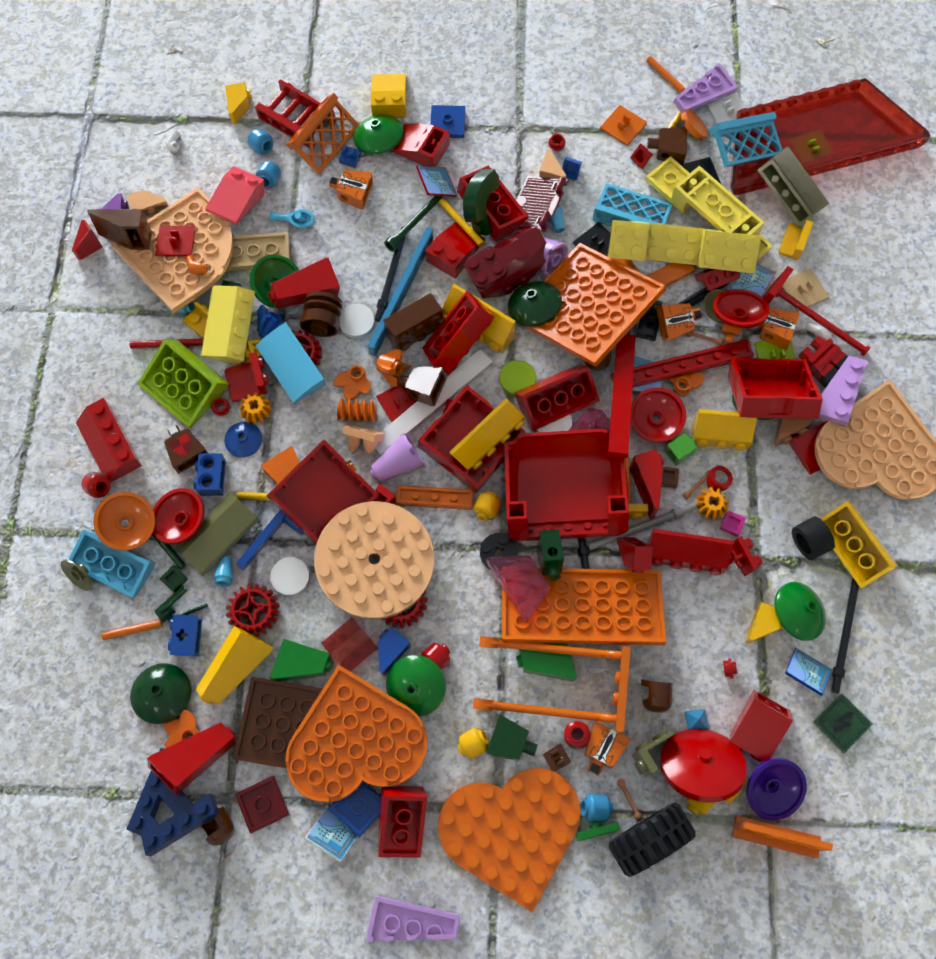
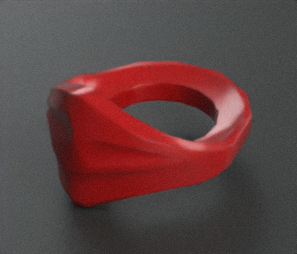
M716 466L707 474L708 489L712 487L714 492L719 488L720 492L725 491L732 484L733 477L731 472L724 466ZM721 470L725 472L728 481L722 484L715 479L716 471Z

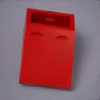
M404 123L403 138L390 152L423 166L436 167L450 145L449 131L435 125Z

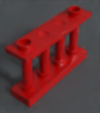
M280 79L278 83L281 92L268 106L259 102L255 109L259 119L292 138L304 121L321 103L296 89L289 82H284ZM286 96L293 99L282 113L278 114L273 111ZM299 104L307 107L295 122L287 119ZM315 132L312 133V140H313V141H315V140H314V134H315Z

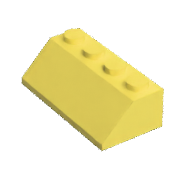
M214 285L212 287L201 352L202 357L232 365H238L244 361L255 291L239 286Z

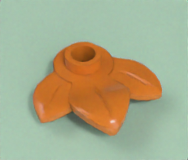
M358 365L352 366L349 371L339 373L333 383L334 386L344 387L343 392L347 400L348 398H355L359 392L368 394L370 390V381L366 378V371ZM356 373L360 374L359 377H354Z
M690 373L668 380L673 384V389L677 394L686 395L691 389L698 388L702 384L704 373ZM679 385H684L685 389L680 388Z
M183 710L180 714V720H173L164 724L165 730L170 736L164 746L166 748L187 739L191 733L193 735L199 733V730L196 728V718L191 712Z

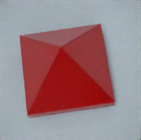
M640 143L630 158L643 169L653 154Z

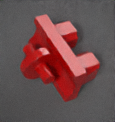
M741 536L734 541L731 553L732 558L729 564L735 563L745 577L758 569L763 561L758 555L752 556L750 550L753 548V543L750 538L743 539Z

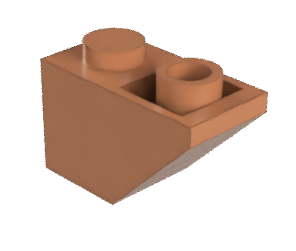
M780 418L774 445L778 446L781 443L786 445L791 442L793 437L809 431L808 428L811 426L812 421L810 419Z

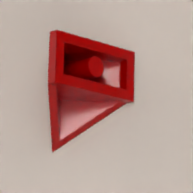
M81 220L72 248V252L78 260L84 259L103 247L85 220Z

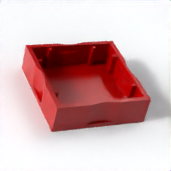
M731 358L728 380L740 417L819 418L823 398L817 384L812 379V372L806 359Z
M466 385L449 404L445 413L435 420L420 437L418 447L477 494L504 462L505 451L504 444L500 442L495 447L497 451L490 457L486 456L481 460L483 464L477 470L472 469L471 471L467 470L449 453L494 410L486 399ZM522 428L518 431L514 429L510 433L511 437L506 442L509 443L517 439V436L526 433V431Z
M324 439L266 496L316 545L321 532L333 517L350 506L374 501L379 494L359 474L355 473Z

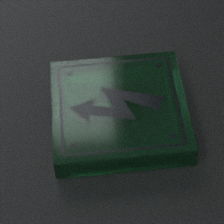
M842 693L813 721L842 753H845L873 725Z

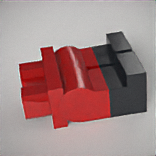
M817 336L810 344L816 352L813 353L806 347L799 354V357L807 360L812 376L826 388L848 356L831 339L825 341L820 336Z

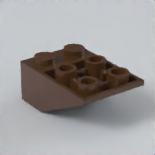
M87 209V213L98 235L131 250H149L152 231L142 209Z

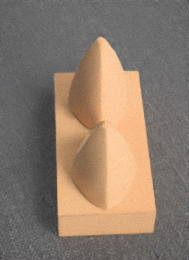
M345 425L342 429V433L347 435V443L351 453L356 451L362 439L367 454L374 451L379 441H384L385 433L357 425Z

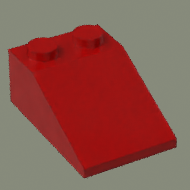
M455 222L439 234L426 249V262L456 279L464 269L463 264H465L466 259L475 254L480 247Z
M656 449L635 455L630 465V473L643 504H648L647 514L649 519L656 516L660 507L664 461Z
M423 786L381 787L378 857L421 858L427 795Z

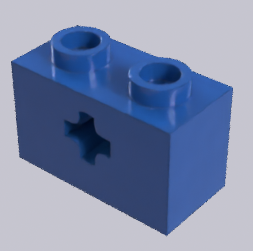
M173 614V619L170 620L172 635L168 641L170 655L199 657L203 616ZM181 634H188V636L185 638L181 637Z

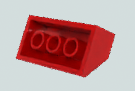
M488 165V166H486V167H484V168H481V169H491V168H490L489 165ZM481 169L459 179L457 193L462 199H464L468 183ZM499 178L500 187L490 194L486 204V213L492 230L490 236L495 242L510 236L528 218L526 212Z
M466 290L422 348L431 364L435 367H443L444 372L450 375L457 368L461 359L468 354L472 345L479 340L483 331L491 325L494 315L484 304Z
M583 364L576 365L514 392L520 410L526 417L532 430H536L600 401L589 366Z
M102 398L86 406L76 424L101 473L108 477L110 483L141 467L142 465L109 403Z
M653 529L647 544L653 546V566H662L664 564L670 565V568L682 569L683 567L690 568L692 572L709 571V574L721 575V573L724 574L728 569L734 541Z

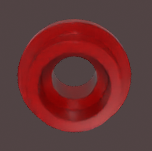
M561 134L552 135L548 142L549 147L554 151L562 150L566 144Z
M224 398L215 399L211 406L213 413L217 416L228 414L231 408L229 401ZM220 406H224L223 409L218 410Z
M728 658V660L723 661L725 677L734 679L733 674H737L736 662H731V658Z

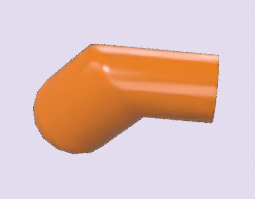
M192 255L186 256L185 260L191 274L205 275L208 272L207 265L195 262V258Z

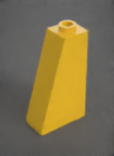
M234 626L196 688L200 695L199 698L208 704L214 702L219 705L274 648L268 642Z

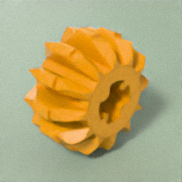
M255 392L253 396L247 394L248 399H242V404L239 405L240 415L242 418H245L247 423L252 421L256 425L257 421L260 420L263 423V418H269L272 408L269 399H266L265 395L261 394L259 396Z
M712 487L708 491L702 490L701 495H698L696 498L698 501L696 506L701 508L698 514L704 513L705 519L711 516L712 521L716 520L717 517L722 518L724 516L723 513L728 511L727 505L729 500L724 499L727 496L726 493L721 495L720 488L716 492H714Z

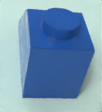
M393 627L389 630L385 629L379 636V670L383 676L411 647L410 642Z

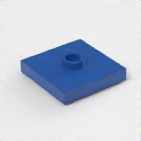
M431 105L430 125H435L449 131V138H464L465 106Z
M363 782L353 794L333 802L328 810L360 838L379 816L380 796Z

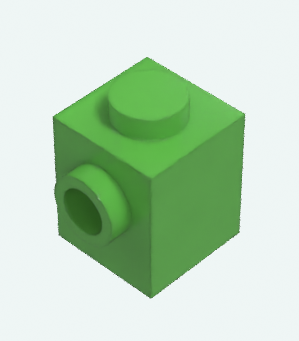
M686 433L682 436L677 435L670 440L664 452L674 465L677 466L694 455L697 449L696 442Z

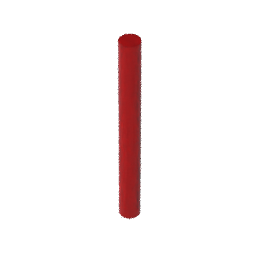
M204 339L174 340H178L184 346H203ZM164 340L130 341L129 345L131 349L157 348L161 346Z

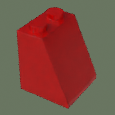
M753 689L730 734V742L737 745L741 751L744 749L749 752L750 756L758 762L770 760L793 722L791 710Z

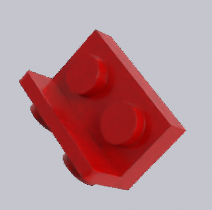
M706 269L694 274L696 281L704 282L707 291L740 278L739 272L718 269Z

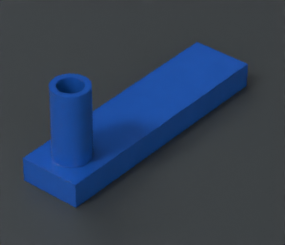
M279 510L237 561V567L244 571L283 523H286L300 535L303 532Z

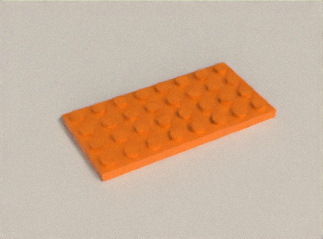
M502 567V642L666 645L660 570H643V573H634L628 569L562 568L561 578L551 581L548 575L541 574L540 568Z

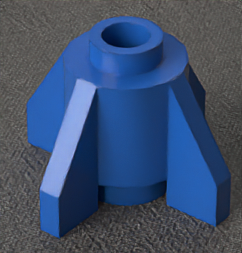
M260 305L257 311L258 335L264 338L274 329L285 323L283 322L285 315L276 314L269 311L265 306Z

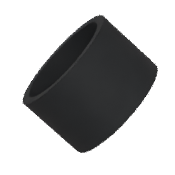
M816 516L792 528L791 533L794 543L808 560H815L835 547L834 537L830 529Z

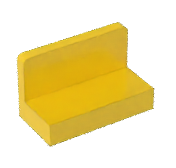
M806 220L803 227L789 223L778 253L799 260L813 222Z

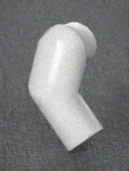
M175 129L172 130L166 140L168 150L172 153H177L180 149V145L177 143L180 133Z
M811 321L806 324V330L814 333L816 337L820 336L825 341L832 339V334L824 327Z

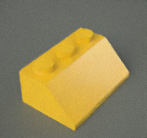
M699 409L692 422L691 437L695 440L698 447L714 446L717 449L735 448L737 451L748 450L753 442L757 418L740 417L737 412Z

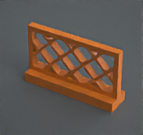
M335 93L328 95L286 144L290 150L294 149L317 174L324 170L359 125L337 101L338 97ZM335 106L340 111V117H333L332 109ZM323 120H329L330 129H323ZM333 120H340L341 130L334 129ZM344 120H348L353 125L351 130H345ZM313 132H319L320 141L312 140ZM323 132H330L331 142H324ZM334 132L341 133V142H335ZM303 144H309L310 154H305L300 147ZM313 144H320L321 154H314ZM324 144L331 145V154H325ZM314 157H321L322 165L320 167L314 163Z
M735 815L732 831L733 838L818 859L819 851H832L833 844L821 841L820 836Z

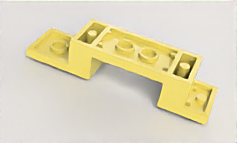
M670 156L646 176L645 181L681 213H684L692 206L718 230L761 236L760 233L765 222L702 167L698 166L689 173ZM761 236L757 261L773 247L763 236Z
M613 220L608 257L636 261L653 260L697 265L700 268L755 274L761 236L686 226Z

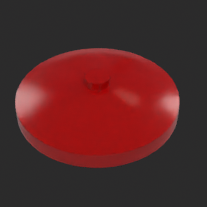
M687 729L677 732L665 742L661 751L660 768L663 777L675 791L689 799L707 803L721 802L736 795L744 784L747 765L743 753L737 745L730 742V739L717 732L706 729Z

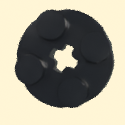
M507 533L489 535L480 546L481 562L487 569L502 573V567H514L518 559V545L514 539L509 538ZM497 548H499L500 550H504V552L502 553V557H499V555H494Z

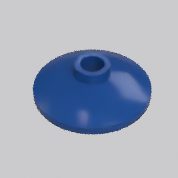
M236 423L226 432L225 446L236 457L251 456L259 450L262 444L261 431L253 423ZM241 435H245L244 439H239Z

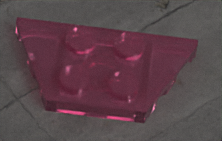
M530 556L487 557L486 563L524 622H528L535 609L541 604L542 599L550 591V585Z

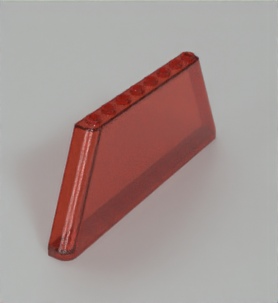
M866 78L856 79L844 84L840 83L836 86L825 87L797 96H790L782 100H774L766 104H758L750 108H743L737 111L736 119L775 112L777 118L774 120V125L782 150L789 146L810 176L913 150L923 146L931 136L925 127ZM765 127L763 132L770 136L769 127ZM751 130L749 135L756 139L758 134ZM737 133L735 138L742 142L744 138L742 135ZM760 137L759 142L766 145L767 140ZM816 138L815 143L808 145L809 140ZM747 139L745 145L752 148L753 143ZM734 143L733 149L738 151L739 146ZM770 143L769 149L776 152L775 146ZM757 146L755 148V152L761 155L763 150ZM820 146L819 151H811L813 147ZM742 149L740 154L747 158L749 153ZM771 158L732 166L730 181L732 194L741 195L768 188V184L760 175L758 169Z

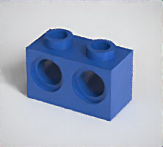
M222 453L199 454L198 460L195 462L197 478L194 479V489L200 496H223L226 459ZM209 463H214L211 468H206ZM212 481L210 486L205 487L206 482Z

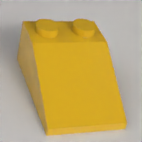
M373 74L371 86L372 116L389 115L395 118H406V74Z

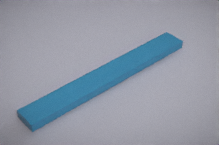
M426 228L368 344L369 354L373 356L377 355L386 337L383 319L399 310L426 256L425 251L434 239L432 228Z

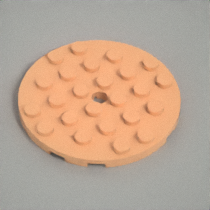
M380 501L359 503L338 513L321 532L314 554L315 573L326 597L347 614L370 619L392 617L414 605L429 585L434 568L432 541L423 524L406 509L395 504ZM372 554L380 557L379 563L371 564L369 562Z

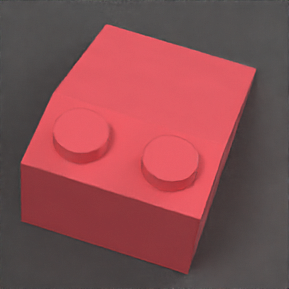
M233 166L223 176L205 211L233 224H237L263 198L264 179Z

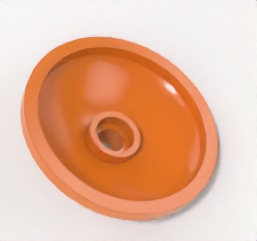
M119 492L108 496L98 505L94 514L93 524L98 538L106 546L115 550L128 551L142 546L151 537L155 527V515L151 505L143 497L131 492ZM123 520H128L129 524L127 526H122L121 522Z

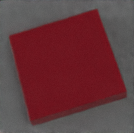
M274 775L235 793L250 834L290 815Z

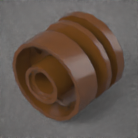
M313 291L307 293L304 299V311L300 320L301 329L319 337H332L336 335L339 330V317L341 316L343 306L342 300L328 292Z

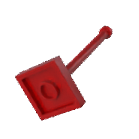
M787 266L772 284L763 299L769 304L775 296L777 298L778 296L861 352L860 355L864 357L870 350L868 345L864 346L784 291L782 286L794 270Z

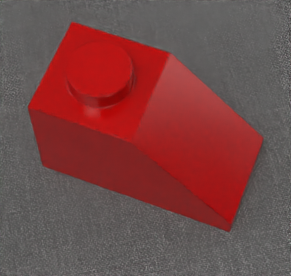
M635 537L617 538L624 566L630 568L634 573H643V570H651L653 546Z

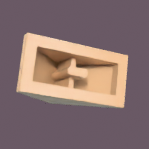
M548 149L539 170V177L555 179L564 177L566 179L565 172L552 151Z

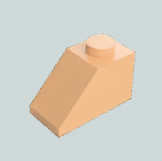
M145 190L126 195L130 208L142 209L146 219L153 217L169 206L164 197Z

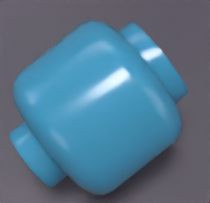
M255 129L248 136V146L256 153L264 155L272 150L273 138L264 130Z
M265 161L259 166L256 176L264 179V187L271 188L280 179L281 170L275 163Z
M588 794L581 801V815L588 822L604 823L613 814V804L604 794Z

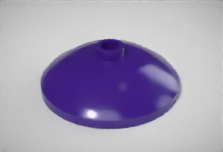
M775 758L765 761L753 771L746 787L747 802L750 808L763 819H784L792 815L801 806L807 791L806 777L801 768L788 759Z

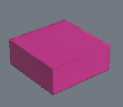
M727 511L719 530L738 537L746 518Z

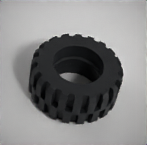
M672 803L615 837L609 842V849L624 875L632 877L688 844L696 837V831L681 806L677 803Z

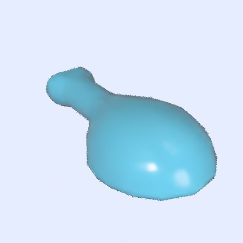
M298 209L290 214H277L271 211L268 218L271 222H289L298 229L309 228L315 222L314 215L305 209Z

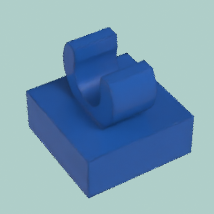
M345 145L339 157V163L356 168L362 155L361 151Z
M566 157L562 166L566 177L577 180L582 162Z

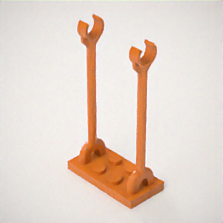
M480 636V647L508 648L620 660L619 671H615L614 684H618V692H613V705H616V714L496 702L480 698H474L473 709L501 710L615 723L614 730L624 732L631 647L622 646L621 651L530 642H502L499 638Z

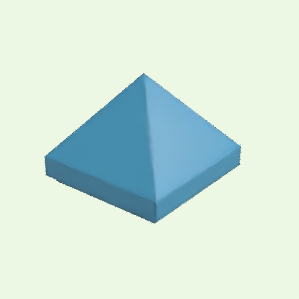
M705 709L685 711L687 729L709 730Z

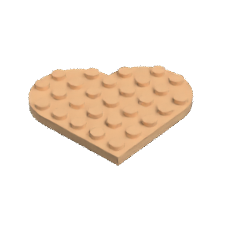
M890 379L854 403L847 426L827 421L817 434L815 440L817 463L822 472L831 481L842 487L860 489L876 483L888 495L902 500L919 499L936 489V439Z

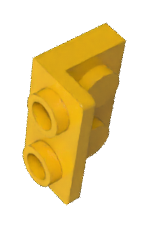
M195 301L193 303L195 309L183 319V322L204 339L209 308L202 303L200 305Z

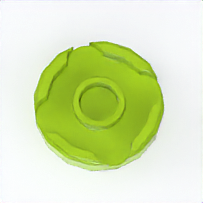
M510 361L501 369L499 381L504 392L515 396L514 392L535 384L536 374L533 367L525 361Z

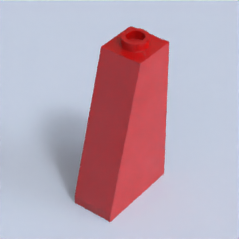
M328 257L272 283L271 291L268 292L270 302H273L275 309L304 304L306 294L313 291L328 292L338 297L340 285Z
M218 723L147 758L148 768L177 796L234 746L235 733L230 727H225L222 723Z

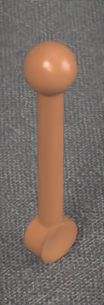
M693 330L686 333L688 337L695 336L716 342L720 346L724 343L722 338L715 339L694 333Z
M710 470L689 491L683 493L684 498H690L691 493L707 479V474Z
M619 779L617 786L622 788L635 813V819L637 821L642 820L643 816L638 812L625 787V781Z

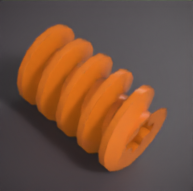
M341 398L337 407V421L341 417L342 421L346 422L349 417L350 422H354L355 418L357 422H361L364 418L365 423H369L371 418L372 423H376L377 405H374L373 400H370L369 405H367L365 399H363L362 404H359L358 399L352 404L350 398H348L347 403H344L343 398Z

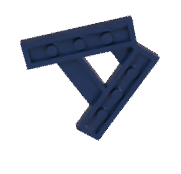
M150 771L126 830L141 836L145 856L151 857L218 816L219 811L215 796L207 794L195 803H192L183 791L176 796ZM163 799L175 815L158 824L154 818Z

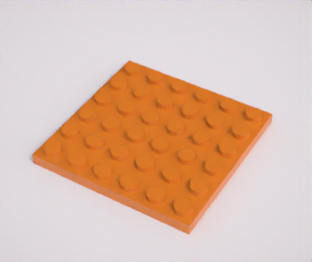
M579 243L543 281L554 285L559 290L562 298L560 311L549 322L540 326L526 328L596 367L666 291V287L664 284Z

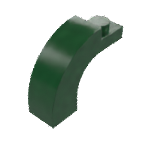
M481 169L468 183L464 194L463 214L465 222H471L473 230L478 235L488 236L492 233L486 213V204L490 194L500 187L495 169Z

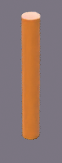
M649 56L646 62L680 93L685 90V87L653 57Z
M156 620L102 632L101 636L103 640L157 629L163 627V622Z

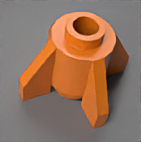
M399 349L382 354L376 361L378 372L394 387L399 385V377L396 376H400L406 369H411V365L401 362L403 351Z

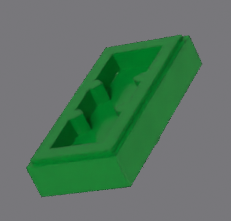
M601 822L590 824L589 830L578 832L575 835L579 842L619 831L620 827L618 822L602 826Z

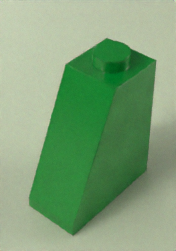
M283 639L269 678L275 681H289L325 676L326 672H330L332 668V656L330 653Z
M550 644V645L568 646V644ZM519 650V655L516 656L518 668L522 667L524 673L571 682L577 679L571 655Z

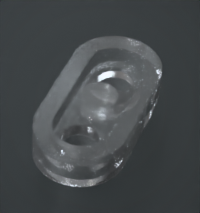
M618 648L608 649L612 651H621ZM586 657L584 664L589 673L599 674L619 668L620 660L614 663L611 659ZM593 660H596L598 662V666L596 668L591 666V662Z

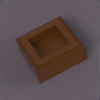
M663 467L661 487L677 488L678 468Z

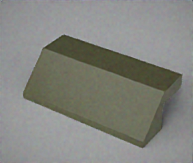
M789 146L758 169L760 175L798 227L803 225L806 220L813 218L814 214L829 204Z
M230 492L203 519L202 525L196 534L175 547L204 576L259 519Z

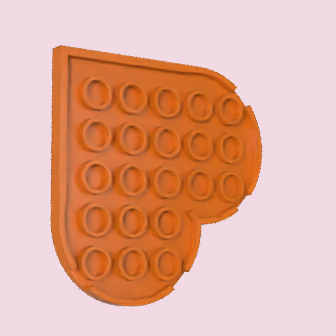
M338 664L289 742L285 759L288 777L293 786L302 795L314 801L326 803L336 802L350 796L361 786L363 781L377 787L397 786L411 779L421 768L427 754L428 738L424 724L412 709Z
M532 768L517 773L508 780L502 789L489 783L468 784L451 794L441 809L438 820L440 842L447 855L455 863L533 912L577 832L581 814L580 803L575 790L564 777L554 771L543 768Z

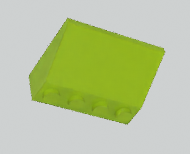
M164 339L137 383L188 428H191L211 408L213 401L220 398L229 385L225 379L181 342L173 339Z

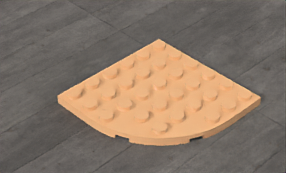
M196 188L147 220L152 231L149 250H131L115 242L111 243L112 248L173 314L204 294L217 283L226 271L233 253V236L228 221L205 211L210 199L199 188ZM160 226L196 227L192 256H194L195 262L207 265L208 272L205 275L191 274L185 260L186 256H155Z

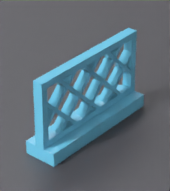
M775 112L720 122L709 129L710 136H715L724 168L772 158L782 151L774 125V120L777 118ZM765 127H769L770 136L763 132ZM751 130L758 134L756 139L749 135ZM737 133L744 137L742 142L735 138ZM721 136H725L730 140L728 145L723 142ZM760 137L767 140L766 145L759 142ZM747 139L753 143L752 148L745 145ZM733 142L739 146L738 151L731 148ZM770 143L775 146L776 152L769 149ZM756 146L763 150L761 155L755 152ZM742 149L749 153L747 158L740 154ZM728 152L735 156L733 161L729 162Z
M606 183L598 204L595 206L592 221L612 227L613 220L658 223L652 220L659 218L662 224H666L672 203ZM607 190L615 192L616 195L609 197ZM628 196L631 197L632 200L626 202L623 197ZM619 199L622 204L615 206L613 201ZM640 202H647L649 206L643 207ZM609 203L611 207H607L602 204ZM636 204L638 209L632 211L629 206ZM657 207L667 208V210L659 212ZM625 208L628 213L620 211L619 209ZM652 209L655 214L649 216L646 211ZM642 213L645 218L636 216V214Z

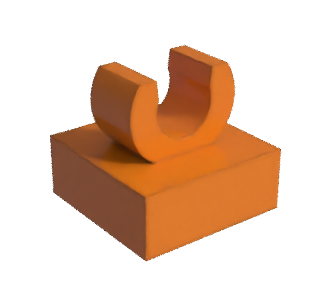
M724 323L720 331L725 333L724 342L732 343L733 337H738L741 334L742 328L732 327Z

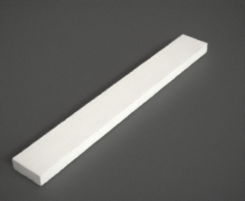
M480 349L447 376L435 406L417 401L381 431L385 433L384 441H379L374 450L381 456L400 435L404 433L406 435L410 434L440 409L447 399H452L466 385L470 384L493 364V361Z

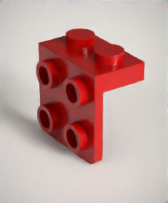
M256 352L249 353L250 363L229 367L224 371L226 381L229 383L228 390L232 402L248 399L247 394L253 396L255 392L259 396L261 394H268L266 385H269L267 375L263 374L262 370L265 368L262 357H258Z

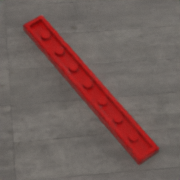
M626 334L616 344L608 456L628 458L636 335Z
M748 339L637 366L634 367L633 388L730 364L731 358H753L754 353ZM614 372L611 373V375H610L612 381H613V378H614Z

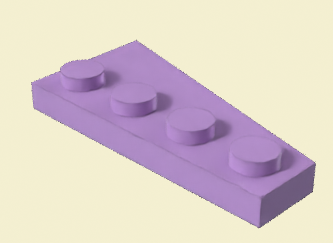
M718 63L704 77L695 81L694 85L688 87L675 97L673 103L681 113L687 109L693 111L736 92L738 86L721 64Z
M850 355L847 357L821 394L823 401L819 414L820 419L847 426L868 360Z
M376 895L366 942L374 940L456 939L461 914Z

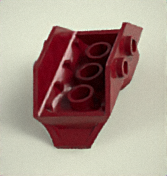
M537 226L528 229L524 228L511 237L499 241L494 247L488 246L466 259L463 266L482 299L508 295L520 285L527 284L546 262L544 259L546 241Z

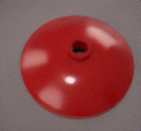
M742 289L724 291L717 295L713 302V312L717 318L723 323L736 328H752L762 324L768 318L770 310L768 303L763 297Z
M649 388L639 393L632 401L630 425L634 432L642 439L653 443H663L672 440L682 431L686 422V408L683 401L674 392L665 388ZM653 417H658L659 421H654Z
M186 488L174 489L163 495L153 508L155 515L153 534L160 541L172 545L183 543L193 537L201 527L205 514L204 504L200 496Z

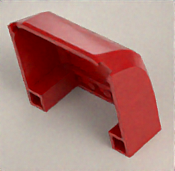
M585 429L523 433L517 436V439L504 443L506 509L510 539L534 541L538 540L539 531L559 529L560 539L619 536L628 532L629 506L624 458L608 456L609 433L607 430Z

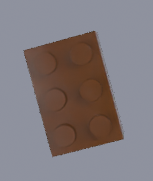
M429 293L383 319L386 337L394 349L405 351L417 341H423L429 334L436 331L443 322V309L434 296Z

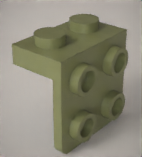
M666 729L652 738L654 742L650 743L647 740L635 748L637 752L632 756L636 761L634 763L635 768L640 775L643 774L647 777L659 770L648 750L675 734L674 730L668 733Z

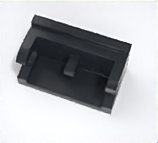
M656 301L639 319L636 332L637 338L655 342L659 327L655 305H662V302Z

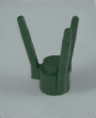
M181 586L160 607L154 610L163 623L167 620L170 622L173 619V614L176 612L173 604L187 592L184 586ZM208 604L199 605L181 612L179 615L194 613L208 607Z

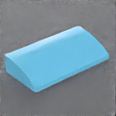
M286 322L266 335L256 345V348L293 404L326 385L323 376Z
M85 529L82 530L68 559L78 565L83 564L89 571L87 573L88 576L131 598H135L156 564V562L131 550L120 551L106 546L95 532Z

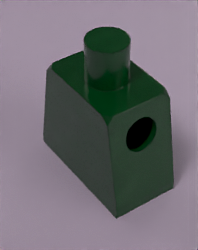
M559 529L539 531L536 552L541 574L548 575L551 581L559 580L564 562Z
M499 715L486 755L519 761L522 752L534 756L538 744L526 740L529 733L527 729Z

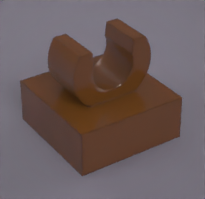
M561 743L543 754L550 769L554 772L571 763Z

